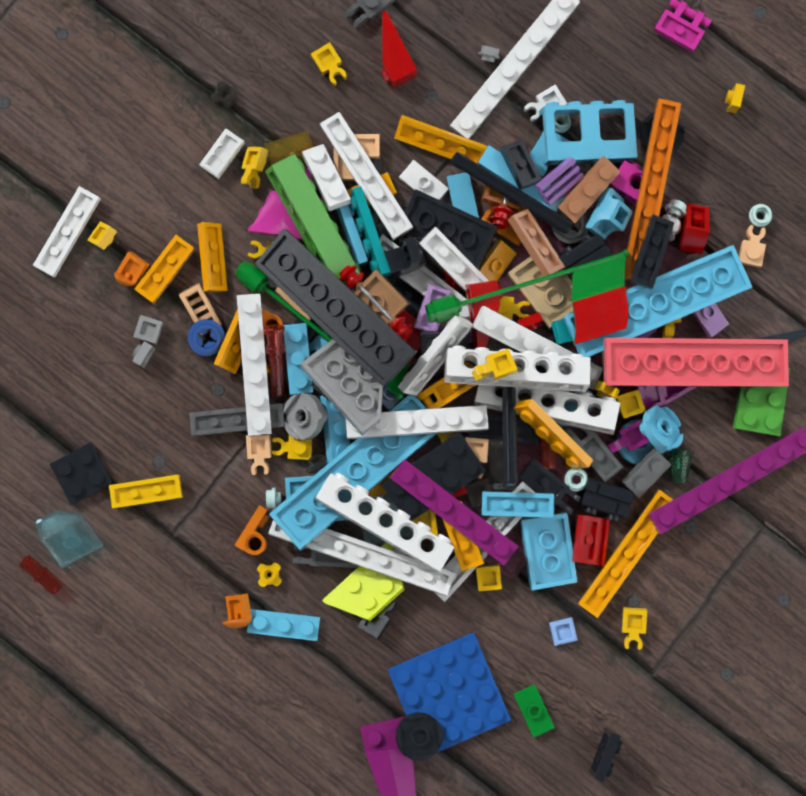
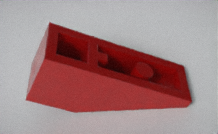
M387 11L382 12L383 70L381 75L385 83H390L394 89L416 78L417 69Z
M498 280L465 284L467 300L502 289L501 285H498ZM503 294L468 304L470 322L474 323L482 306L498 313L500 299L503 298ZM471 328L474 350L479 347L486 348L489 336Z

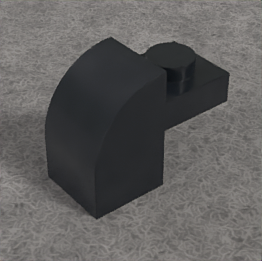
M414 237L405 239L402 247L384 251L390 269L388 279L414 272L427 263L419 242H415Z

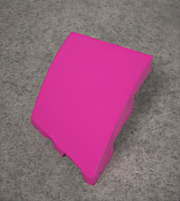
M271 191L266 198L264 206L258 211L259 215L255 222L249 226L248 232L277 237L285 228L298 240L303 241L277 192Z

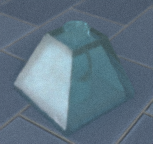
M56 510L35 521L39 539L61 568L103 547V543L81 513Z

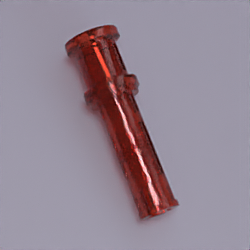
M278 324L268 325L264 327V332L267 334L265 351L269 354L271 395L276 396L277 392V396H283L286 394L283 353L286 351V345L283 344L285 326Z

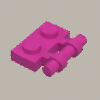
M671 0L668 6L676 11L672 13L666 9L654 28V32L693 53L705 33L698 25L701 24L708 28L712 20L704 16L705 13L699 10L697 12L688 7L684 1ZM681 14L692 19V24L681 18Z

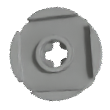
M310 393L291 396L283 410V414H286L284 427L288 434L295 439H313L320 433L328 417L321 401ZM302 412H305V413H306V419H305V421H302V419H303Z

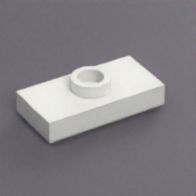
M225 129L199 166L219 180L245 142L228 129Z
M415 160L399 176V179L413 191L417 189L439 200L449 189Z

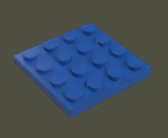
M474 632L387 669L406 715L414 712L427 713L434 717L441 725L443 741L437 752L511 721Z

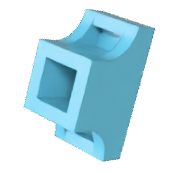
M606 188L585 228L594 235L599 234L605 240L614 231H624L633 211L624 204L625 200L612 188Z

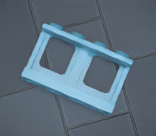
M625 100L613 101L612 104H604V101H592L590 104L582 105L580 101L569 102L568 105H559V102H549L539 110V116L543 115L545 154L542 156V165H560L568 157L574 158L575 164H595L602 156H605L611 163H623L624 160L629 163L637 158L634 103H626ZM624 113L625 140H602L600 137L599 114ZM580 114L581 141H557L554 115Z

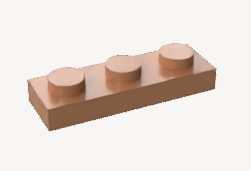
M602 156L556 208L573 224L576 223L620 171L605 156Z
M529 209L519 212L508 219L543 276L559 272L565 268Z

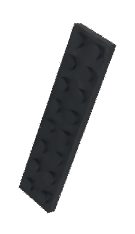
M284 228L256 261L255 265L383 387H387L417 353L406 340L287 229Z

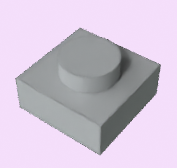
M140 315L133 337L157 345L164 323Z
M144 341L142 345L139 344L132 354L134 357L132 361L144 368L154 353L155 348Z

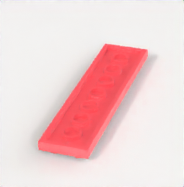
M604 338V382L606 383L605 386L787 387L789 386L788 340Z

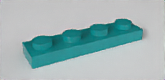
M362 186L353 188L350 195L351 204L349 205L352 211H356L358 217L356 218V226L359 232H363L365 238L363 246L365 252L370 253L372 273L378 270L387 279L390 269Z

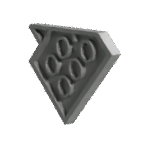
M334 339L300 364V368L361 436L380 422L383 386Z

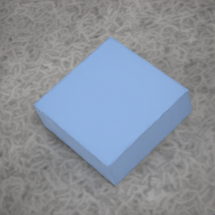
M572 617L549 622L554 646L578 641Z

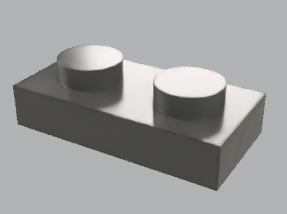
M653 448L624 477L622 482L640 498L671 464L661 453Z

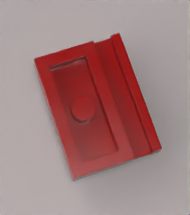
M578 515L572 562L605 566L610 525L609 519Z

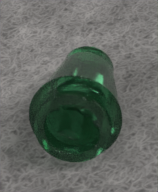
M690 449L671 450L669 458L673 482H688L693 456L690 455Z

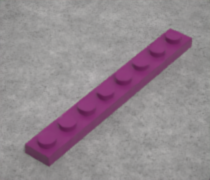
M806 426L648 513L647 515L658 534L660 535L805 454Z

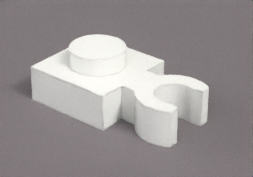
M554 85L538 94L535 98L538 103H528L524 111L535 110L536 114L530 118L531 122H535L540 117L539 110L546 106V103L559 102V105H567V102L557 86Z

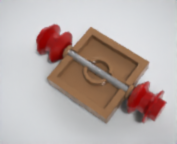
M348 265L343 268L339 273L341 276L340 280L345 281L350 289H356L354 293L388 325L390 324L404 340H407L413 333L411 330L413 324L406 325L404 323L406 317H396L410 303L378 270H375L362 282L364 273L357 274L355 272L356 265Z

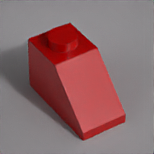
M687 203L686 216L683 218L680 233V250L689 254L696 253L702 255L710 232L709 207Z

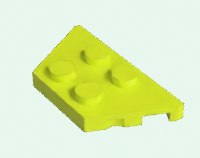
M387 542L381 546V548L394 552V547ZM359 566L322 601L326 605L371 621L405 588L401 580Z

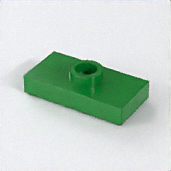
M535 684L513 693L533 738L555 728Z

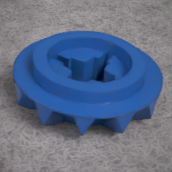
M208 319L195 322L188 333V342L191 349L202 356H211L218 353L225 339L222 326L214 320ZM209 329H211L210 336L214 340H208L207 343H205V345L202 346L203 338L200 337L199 334H205Z

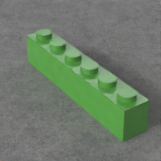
M293 154L271 165L265 172L306 247L339 279L341 277L339 273L348 265H356L355 272L359 274L361 272L360 266L356 261H353L349 253V246L341 239L336 223L330 219L327 213L325 203L319 199L315 192L316 187L304 172L305 168L302 161Z

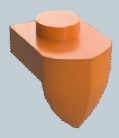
M127 252L118 270L114 273L115 280L122 286H137L150 264L135 253Z
M248 593L225 596L228 620L223 621L222 624L230 628L247 626L252 619Z

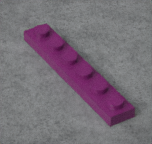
M405 459L390 477L395 483L503 566L518 548L515 543Z

